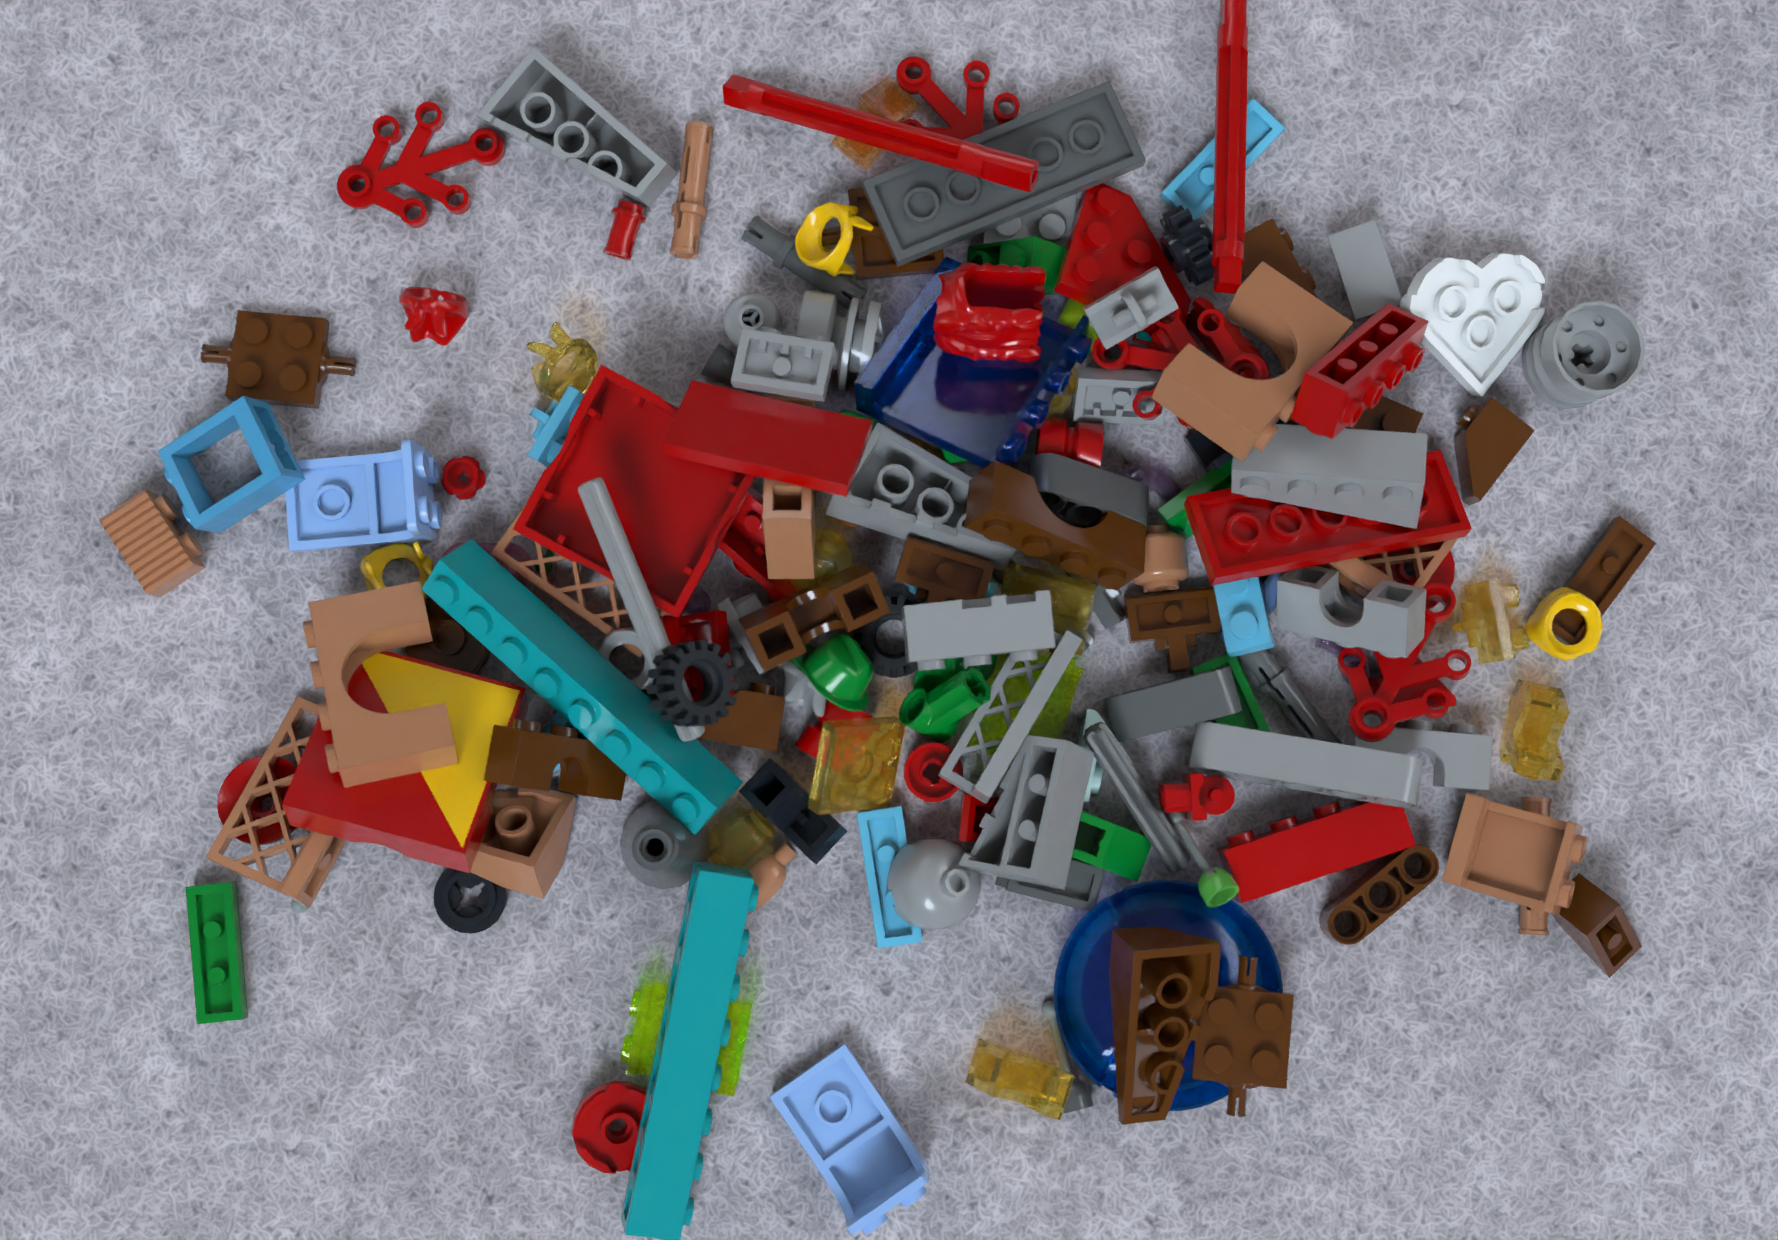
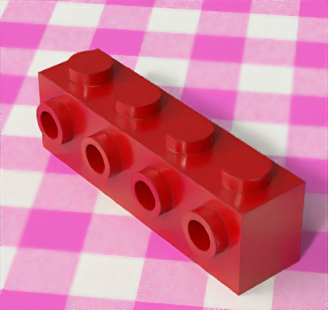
M1387 303L1305 372L1291 420L1305 426L1313 434L1330 439L1337 436L1345 427L1352 428L1358 422L1364 410L1368 407L1371 409L1375 408L1384 392L1388 389L1393 391L1400 383L1403 375L1408 371L1413 373L1418 368L1425 353V348L1420 345L1429 321Z
M1359 800L1356 803L1340 807L1339 801H1334L1313 808V817L1297 822L1296 816L1292 815L1270 822L1271 831L1254 836L1253 830L1250 829L1226 837L1228 845L1217 848L1223 868L1232 875L1239 887L1234 900L1245 903L1416 846L1404 808Z

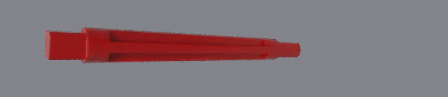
M1220 0V26L1217 29L1212 265L1214 266V292L1236 294L1241 285V272L1244 265L1248 70L1247 0Z
M734 74L723 85L724 104L836 135L1026 192H1032L1038 180L1039 161L974 142L963 141L773 87L772 85Z

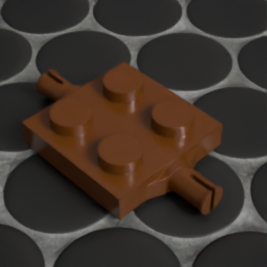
M863 188L848 189L849 206L858 207L859 211L856 216L863 218L873 225L872 231L852 226L853 239L849 249L854 256L856 281L943 273L945 271L943 249L897 267ZM841 226L823 229V247L837 245L841 235Z
M238 310L234 337L230 342V346L203 344L201 348L204 351L201 352L202 363L227 364L229 372L225 396L230 401H236L242 396L268 402L271 405L319 409L322 386L328 378V374L350 375L354 377L355 369L353 367H356L355 357L330 356L327 345L330 322L327 318Z
M1238 955L1237 983L1218 986L1212 1002L1206 1001L1198 1024L1202 1028L1197 1041H1194L1192 1079L1217 1081L1229 1087L1226 1114L1235 1116L1236 1098H1238L1237 1115L1238 1117H1246L1247 1089L1260 1086L1287 1088L1294 995L1287 992L1268 991L1256 985L1259 957L1249 956L1248 974H1246L1248 957L1246 955Z

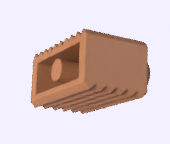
M143 490L100 518L99 522L118 548L124 561L133 571L143 590L148 595L162 597L206 568L199 558L204 551L200 543L189 531L185 533L181 531L174 520L180 515L172 501L164 494L159 496L151 491Z

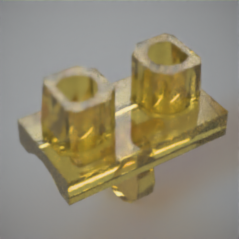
M1500 578L1464 585L1467 603L1461 604L1464 621L1452 623L1451 626L1453 633L1466 631L1469 648L1476 647L1479 665L1516 658L1515 653L1530 646L1526 629L1523 625L1509 627L1506 612L1507 609L1519 607L1521 599L1518 585L1501 583Z

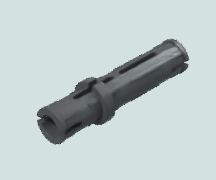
M756 215L748 226L763 237L751 229L744 231L741 239L772 258L774 266L779 269L787 268L821 292L836 294L837 303L847 310L853 298L847 295L846 292L862 300L868 290L862 288L843 274L834 277L824 270L809 267L802 263L796 252L795 237L793 235L789 238L761 220L759 216Z
M1269 649L1239 656L1261 683L1258 687L1264 695L1269 693L1303 738L1342 744L1341 740L1335 736L1314 706L1291 679L1290 676L1293 673L1289 667H1282Z

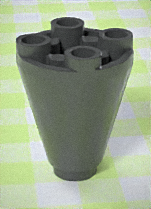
M653 800L636 809L626 821L620 839L622 860L631 875L647 886L668 889L680 887L690 881L694 861L707 863L711 842L707 825L694 835L660 803ZM652 838H658L664 843V852L660 856L655 857L647 851Z

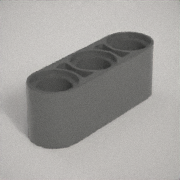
M1041 453L1030 458L1027 474L1034 477L1042 500L1060 520L1085 528L1104 513L1111 510L1145 525L1147 532L1149 489L1145 484L1058 454Z
M1230 666L1122 693V695L1118 694L1104 698L1112 731L1118 742L1242 711Z

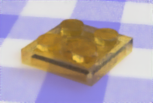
M892 716L823 722L808 804L810 810L821 815L890 807L905 725L900 722L899 718Z

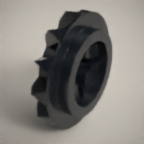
M448 868L442 873L436 883L433 897L434 906L439 918L449 928L460 933H478L498 922L507 906V888L501 887L470 872L469 874ZM457 883L461 886L465 885L469 889L484 883L478 898L485 910L481 907L477 908L472 904L458 911L457 908L461 905L464 894L460 891L461 888Z

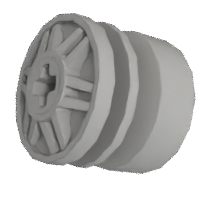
M806 290L801 305L796 337L801 338L803 334H816L834 343L838 359L836 368H832V370H837L839 392L846 393L850 373L858 374L857 394L868 396L870 386L877 372H879L885 337L882 317L883 302L871 300L867 320L859 319L860 298L853 297L845 317L837 315L836 294Z
M1602 300L1583 302L1535 329L1526 341L1522 355L1524 377L1533 393L1549 405L1562 409L1586 406L1598 399L1616 393L1630 385L1641 371L1645 356L1643 333L1634 317L1620 306ZM1576 355L1578 360L1573 365L1571 359Z

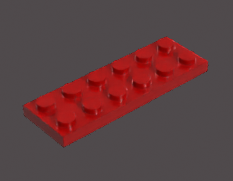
M1441 450L1427 452L1425 484L1417 529L1271 500L1250 498L1245 495L1231 493V488L1187 496L1183 504L1211 586L1466 537L1472 529Z

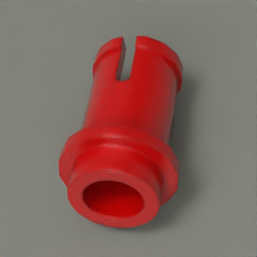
M619 200L617 207L612 208L611 213L615 216L606 247L603 250L604 253L624 260H631V253L640 223L645 224L646 218L643 216L644 208L642 206Z

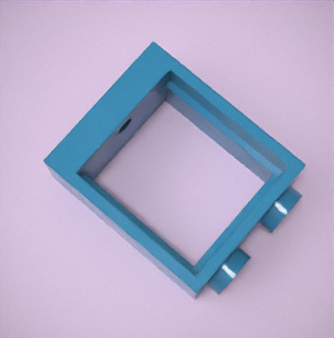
M242 396L158 450L164 464V475L168 482L175 487L183 503L182 512L184 517L196 530L221 533L306 480L268 402ZM240 428L262 474L213 505L190 458L200 454Z

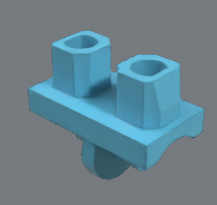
M569 385L560 401L553 399L545 413L533 407L529 415L540 422L531 436L536 441L527 454L528 456L546 467L553 462L564 444L569 424L585 396L582 392Z

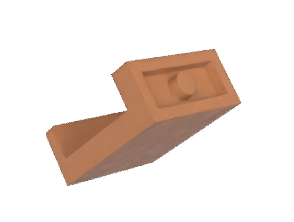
M1466 793L1442 881L1559 916L1561 907L1568 908L1570 906L1575 889V881L1569 880L1574 862H1582L1588 837L1581 835L1583 827L1578 823L1558 820Z

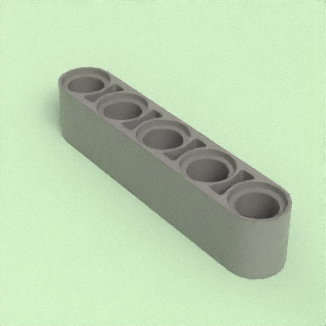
M1199 722L1195 726L1189 769L1197 773L1222 776L1246 782L1388 806L1414 808L1417 807L1423 760L1405 754L1224 724Z

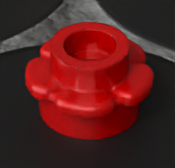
M473 457L452 458L443 467L441 480L443 489L449 495H456L460 500H468L475 497L476 491L482 489L485 485V472L480 469V463ZM461 474L467 475L468 478L465 482L460 481Z

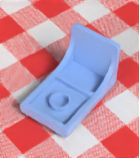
M402 440L401 450L392 452L297 460L306 480L285 492L289 551L295 553L437 540L436 529L442 528L441 505L439 501L434 502L433 484L439 483L438 462L436 457H431L430 451L414 440Z
M846 1042L770 1094V1099L831 1188L845 1215L846 1228L851 1235L858 1233L860 1230L865 1235L873 1232L888 1219L885 1213L900 1202L903 1207H907L926 1193L927 1190L924 1185L929 1182L928 1163Z

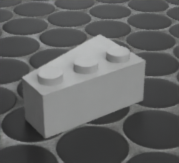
M1050 590L1036 591L1035 594L999 595L984 599L908 605L901 608L906 663L917 662L918 671L945 669V659L963 658L964 667L992 664L991 655L1007 653L1010 655V662L1038 660L1037 651L1055 647Z
M1027 735L1000 785L1004 791L991 815L985 813L979 824L983 828L971 852H965L958 865L987 875L1065 889L1094 753L1067 740Z

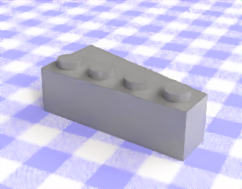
M534 46L476 114L478 118L494 129L649 208L678 174L667 162Z
M877 423L871 432L848 496L844 497L833 494L825 515L906 540L907 536L980 558L995 563L994 568L1002 571L1017 550L1001 542L988 540L982 534L965 528L969 480L972 477L880 423Z
M1275 424L1274 426L1278 428V431L1263 452L1255 448L1244 462L1233 456L1231 493L1417 529L1425 484L1428 434L1344 428L1337 436L1330 439L1311 433L1305 426Z

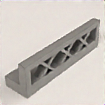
M1068 630L1063 637L1054 632L1055 647L1057 648L1050 660L1030 665L1029 661H1022L1023 667L1013 669L1016 662H1010L1009 655L991 685V700L978 707L938 776L987 804L1083 639ZM1043 670L1035 683L1032 672ZM1025 674L1030 694L1026 700L1007 704L1002 685L1007 678ZM998 694L1001 706L989 708ZM1021 708L1012 722L1009 711ZM1003 712L1007 727V733L1004 738L984 743L979 726L983 717ZM975 733L978 745L966 748ZM998 747L989 761L986 750ZM980 751L984 772L976 785L952 771L960 756Z

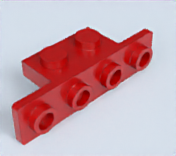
M751 487L719 549L733 560L735 568L741 574L748 578H753L767 590V595L771 601L776 602L804 587L795 579H768L762 519L763 496Z

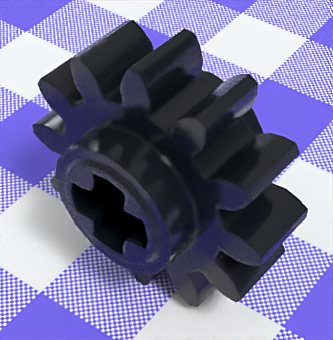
M1182 205L1162 214L1163 218L1160 219V223L1165 232L1162 233L1163 237L1160 238V244L1173 270L1176 273L1184 271L1188 282L1193 281L1195 286L1214 278V266L1212 265L1213 235L1207 224L1201 218L1193 221L1190 210L1188 208L1184 209Z

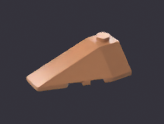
M518 787V791H495L492 799L491 816L470 872L501 887L544 899L565 861L576 803L575 796L551 789L543 791Z

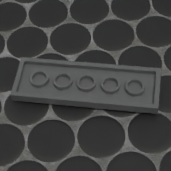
M1107 81L963 140L1039 161L1038 180L1032 192L1022 191L957 172V170L919 159L862 181V188L897 267L1143 167L1146 159L1110 81Z

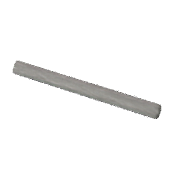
M595 478L586 481L578 487V493L651 669L659 668L652 661L656 655H664L662 650L667 646H671L604 480ZM683 676L684 692L688 699L694 702ZM675 726L679 738L683 742L696 739L705 732L704 726Z

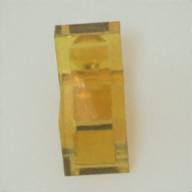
M1520 679L1517 680L1508 703L1499 755L1500 762L1511 764L1513 772L1519 773L1525 778L1559 782L1565 768L1557 741L1570 711L1561 688Z
M979 1038L965 1082L990 1096L1019 1102L1045 1117L1061 1120L1075 1075L1061 1069L1060 1064L1047 1058Z

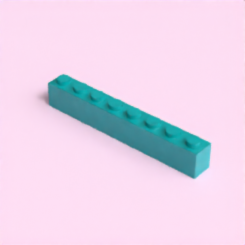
M473 539L439 559L421 590L694 835L723 808L741 786L743 781L696 739L686 742L680 740L675 726L671 724L672 720L664 721L659 716L663 711L662 709H654L650 703L652 700Z
M699 861L693 862L621 1214L625 1235L680 1240L683 1225L689 1226L692 1221L694 1198L689 1197L692 1180L699 1181L702 1173L703 1153L698 1151L701 1136H708L711 1129L712 1109L707 1107L711 1091L717 1092L720 1085L722 1066L717 1063L720 1046H727L730 1037L731 1020L726 1019L729 1001L735 1002L739 993L740 975L735 974L738 956L745 957L749 944V930L744 929L748 911L754 912L758 901L759 886L754 884V878L747 869Z

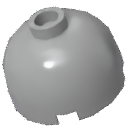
M942 838L918 840L900 849L891 862L887 878L888 891H892L893 899L896 903L893 907L897 915L909 925L924 930L951 927L967 918L978 902L981 889L980 872L958 865L963 854L969 852L960 844Z

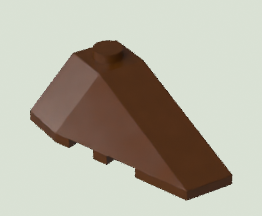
M1158 926L1112 929L1109 976L1118 1118L1122 1125L1166 1119L1185 1071L1182 1062L1191 1040L1197 1041L1202 1028L1198 1024L1206 1001L1212 1002L1218 987L1221 943L1218 940Z

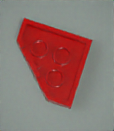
M1104 183L1084 190L1053 291L1087 306L1156 266L1160 270L1178 307L1183 312L1184 325L1191 299L1132 197ZM1175 311L1161 318L1162 323H1171L1175 318ZM1154 322L1142 331L1152 335L1160 327Z

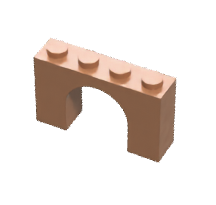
M1263 261L1239 286L1226 316L1265 342L1275 352L1280 360L1283 374L1267 380L1244 378L1232 373L1188 343L1163 371L1151 397L1242 462L1245 461L1255 448L1261 452L1265 450L1278 431V428L1274 425L1279 419L1285 423L1291 419L1305 372L1341 343L1353 324L1352 321Z
M767 393L769 398L816 408L815 400ZM764 478L762 519L768 579H815L816 490Z
M420 581L308 602L311 620L303 621V628L308 648L316 647L318 660L310 662L315 689L324 688L326 702L317 703L323 731L331 729L334 743L325 745L326 757L330 773H340L344 788L458 764L446 703L384 714L362 708L348 695V686L353 673L369 657L383 651L433 641Z

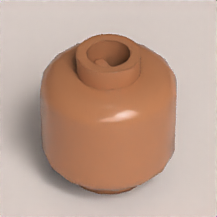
M1168 525L1147 526L1144 573L1135 578L1133 582L1143 586L1146 593L1177 590L1180 588L1179 582L1186 579L1189 575L1185 538L1180 534L1169 532Z

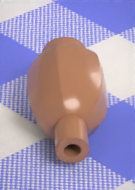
M785 841L773 853L761 852L755 854L739 867L747 869L754 878V884L759 886L758 901L755 909L761 908L780 889L786 878V865L798 855L796 849L788 841Z

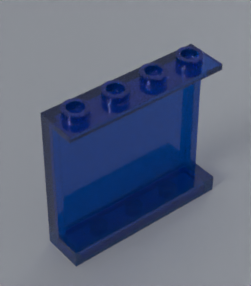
M945 257L854 382L856 410L980 467L986 468L995 460L1008 466L1011 461L1017 462L1023 455L1028 441L1027 436L1033 427L1039 429L1043 425L1049 412V403L1054 395L1061 396L1066 390L1071 378V370L1076 362L1082 364L1087 358L1093 341L1092 338L1088 337L1089 319L1083 315L1076 327L1072 329L1043 316L1042 323L1039 325L1041 335L1037 338L1039 341L1037 346L1041 347L1040 358L1034 362L1024 363L1015 359L1001 361L999 359L993 361L984 359L972 360L968 357L948 354L938 348L933 338L935 334L933 322L937 311L936 299L941 295L942 283L938 277L939 274L954 271L961 265V262Z

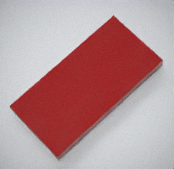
M692 380L662 441V455L847 497L872 432V421Z

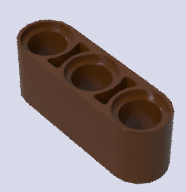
M1416 845L1386 855L1324 907L1319 917L1320 928L1323 934L1329 939L1345 945L1356 944L1363 940L1433 882L1439 871V860L1435 853L1428 847ZM1415 852L1419 855L1422 866L1417 875L1410 877L1404 869V862L1408 855ZM1381 881L1387 888V897L1382 904L1374 906L1369 899V891L1373 884ZM1347 910L1352 916V927L1348 932L1338 934L1334 928L1335 917L1341 911Z

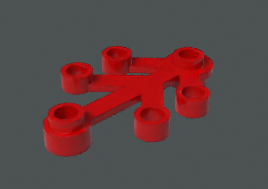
M916 56L905 58L900 62L896 71V81L899 88L909 95L919 94L950 128L923 127L915 119H907L902 123L960 140H965L982 133L984 88L988 85L990 77L988 66L981 61H972L964 68L963 83L967 88L966 115H964L931 80V68L924 59ZM911 67H916L921 70L922 75L918 79H910L906 75V71ZM978 70L983 73L984 79L980 82H973L969 79L968 74L971 71ZM1002 93L995 98L992 112L994 118L998 121L997 126L1017 118L1020 103L1015 95ZM1003 102H1008L1013 105L1014 111L1010 114H1003L999 111L998 106Z
M424 102L415 111V118L418 123L397 163L394 166L380 170L390 147L400 142L403 136V130L398 121L392 116L383 115L377 118L373 124L375 138L361 164L351 165L340 174L337 181V192L341 200L351 208L366 209L375 204L401 217L407 226L420 228L429 219V211L422 201L416 198L403 200L385 189L404 184L442 203L450 213L455 215L464 214L471 206V197L466 189L456 184L447 186L427 175L473 160L483 166L496 165L505 155V142L496 130L481 128L470 136L468 142L422 156L434 133L439 131L445 123V116L440 107L433 102ZM427 112H437V118L434 122H423V117ZM389 124L395 126L394 133L391 136H381V130L384 126ZM486 138L493 140V145L489 150L481 151L478 149L481 140ZM358 179H364L366 182L364 189L360 192H353L352 184ZM460 193L464 195V200L460 205L451 206L449 204L453 194ZM420 207L421 215L415 220H409L407 218L409 209Z
M1180 308L1175 310V318L1171 323L1164 324L1161 319L1155 322L1157 326L1168 333L1179 352L1188 343L1200 350L1183 323V312ZM1207 309L1199 315L1197 320L1199 331L1205 337L1214 341L1225 362H1216L1239 376L1242 371L1251 369L1255 373L1254 380L1270 379L1269 368L1260 356L1254 353L1241 352L1227 330L1228 322L1226 317L1219 310ZM1213 316L1219 317V327L1214 331H1207L1205 329L1206 321ZM1097 337L1092 346L1094 360L1107 370H1120L1126 365L1164 371L1178 355L1130 346L1128 340L1124 339L1114 345L1121 347L1120 357L1117 360L1110 361L1108 359L1110 348L1106 350L1099 337ZM1155 388L1151 391L1138 393L1133 400V411L1144 420L1156 419L1163 410V406L1154 400L1155 406L1151 412L1142 413L1141 403L1145 399L1152 397ZM1177 416L1178 421L1182 425L1190 429H1195Z
M1431 583L1424 587L1426 589L1424 639L1407 658H1389L1382 656L1377 651H1373L1383 679L1375 695L1364 671L1366 664L1365 653L1358 647L1344 648L1339 653L1338 669L1343 675L1348 677L1356 701L1349 712V726L1354 735L1366 742H1379L1386 739L1393 732L1397 722L1423 715L1438 719L1448 712L1450 697L1441 688H1430L1423 694V697L1393 703L1396 695L1402 688L1442 677H1447L1451 680H1461L1469 674L1472 664L1471 658L1465 651L1460 649L1451 650L1442 658L1414 665L1435 625L1448 620L1453 614L1456 597L1452 589L1447 585ZM1431 601H1438L1444 606V609L1440 612H1432L1428 609L1427 604ZM1347 656H1355L1360 660V664L1357 667L1350 668L1344 664L1343 659ZM1452 659H1459L1463 661L1465 668L1461 671L1452 670L1448 662ZM1431 697H1438L1443 701L1444 706L1441 709H1432L1428 706L1427 700ZM1374 714L1379 717L1381 723L1376 727H1369L1364 723L1363 718L1366 715Z

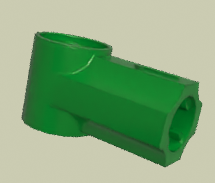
M970 666L930 692L923 688L913 689L902 702L899 720L903 725L936 743L946 742L956 731L961 718L991 700V687L986 683L983 674Z

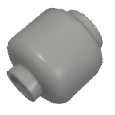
M757 293L742 294L733 299L725 310L723 318L724 331L732 347L738 350L742 328L756 330L757 327L765 326L783 331L780 311L775 303L765 295ZM760 318L759 323L756 324V319ZM744 323H749L752 325V327L747 326Z

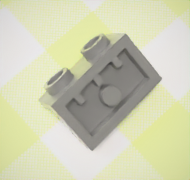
M761 326L757 327L756 330L742 328L731 377L732 386L734 388L825 402L831 370L836 368L838 359L835 345L825 337L816 334H803L800 338L783 335L781 331L771 327Z
M1078 367L1076 386L1072 390L1073 421L1163 426L1165 407H1163L1161 414L1154 420L1140 418L1135 414L1132 407L1133 400L1138 393L1151 391L1157 386L1163 371L1107 370L1105 368ZM1147 398L1141 403L1142 413H1149L1153 410L1155 406L1154 400Z

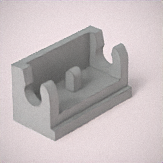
M1376 219L1328 235L1327 238L1355 322L1367 321L1387 303L1400 308L1402 296Z

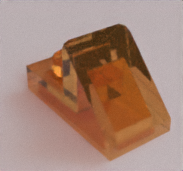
M887 77L859 97L860 108L858 111L902 123L907 119H911L922 104ZM835 136L832 140V145L865 172L884 151V149Z

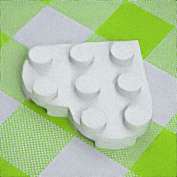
M1490 253L1476 265L1470 260L1437 257L1416 273L1408 288V292L1401 299L1400 308L1429 321L1421 343L1472 396L1482 397L1530 337L1544 315L1545 307H1540L1542 299L1540 284H1545V278L1538 266L1523 255Z

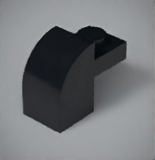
M771 758L739 790L766 820L780 829L816 865L847 832L811 793Z

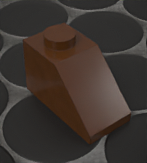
M1492 397L1479 406L1474 402L1471 403L1456 421V424L1461 427L1460 431L1453 438L1462 501L1468 506L1482 500L1535 431Z
M751 682L749 691L738 690L734 693V697L737 698L735 705L725 706L730 713L725 718H718L719 722L704 725L705 732L698 738L777 751L785 697L776 696V686Z
M1579 873L1572 879V881H1575V889L1570 906L1568 908L1561 907L1559 916L1552 915L1560 927L1610 978L1642 946L1621 905Z

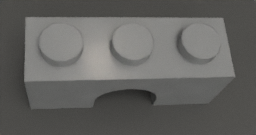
M1311 566L1286 571L1277 580V629L1293 632L1301 638L1316 637L1333 641L1345 648L1360 647L1377 651L1382 656L1389 658H1407L1424 639L1425 588L1381 580L1364 598L1363 608H1358L1348 603L1342 596L1339 589L1338 570Z
M1377 717L1363 718L1364 723L1369 727H1376L1381 723ZM1405 720V728H1394L1393 732L1386 739L1379 742H1366L1356 737L1351 731L1350 726L1347 725L1346 745L1405 755L1414 749L1424 752L1433 764V786L1490 790L1493 736L1479 735L1478 726L1450 724V732L1433 731V722Z

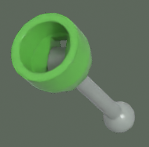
M1167 812L1166 818L1168 822L1177 828L1203 872L1198 880V890L1206 906L1214 908L1229 902L1239 891V887L1232 875L1223 868H1211L1183 822V812Z

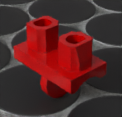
M1182 773L1183 783L1158 784L1161 811L1185 812V819L1192 821L1207 820V814H1224L1232 807L1235 800L1234 787L1229 780L1222 776L1211 775L1204 778V773Z

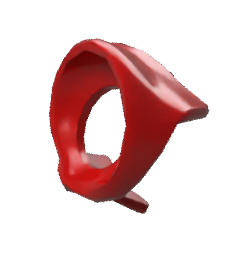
M408 287L400 292L399 304L404 308L408 318L404 327L406 330H409L413 342L430 338L438 344L446 346L459 332L468 318V301L463 295L424 287ZM439 295L442 296L443 300L440 301L437 299Z

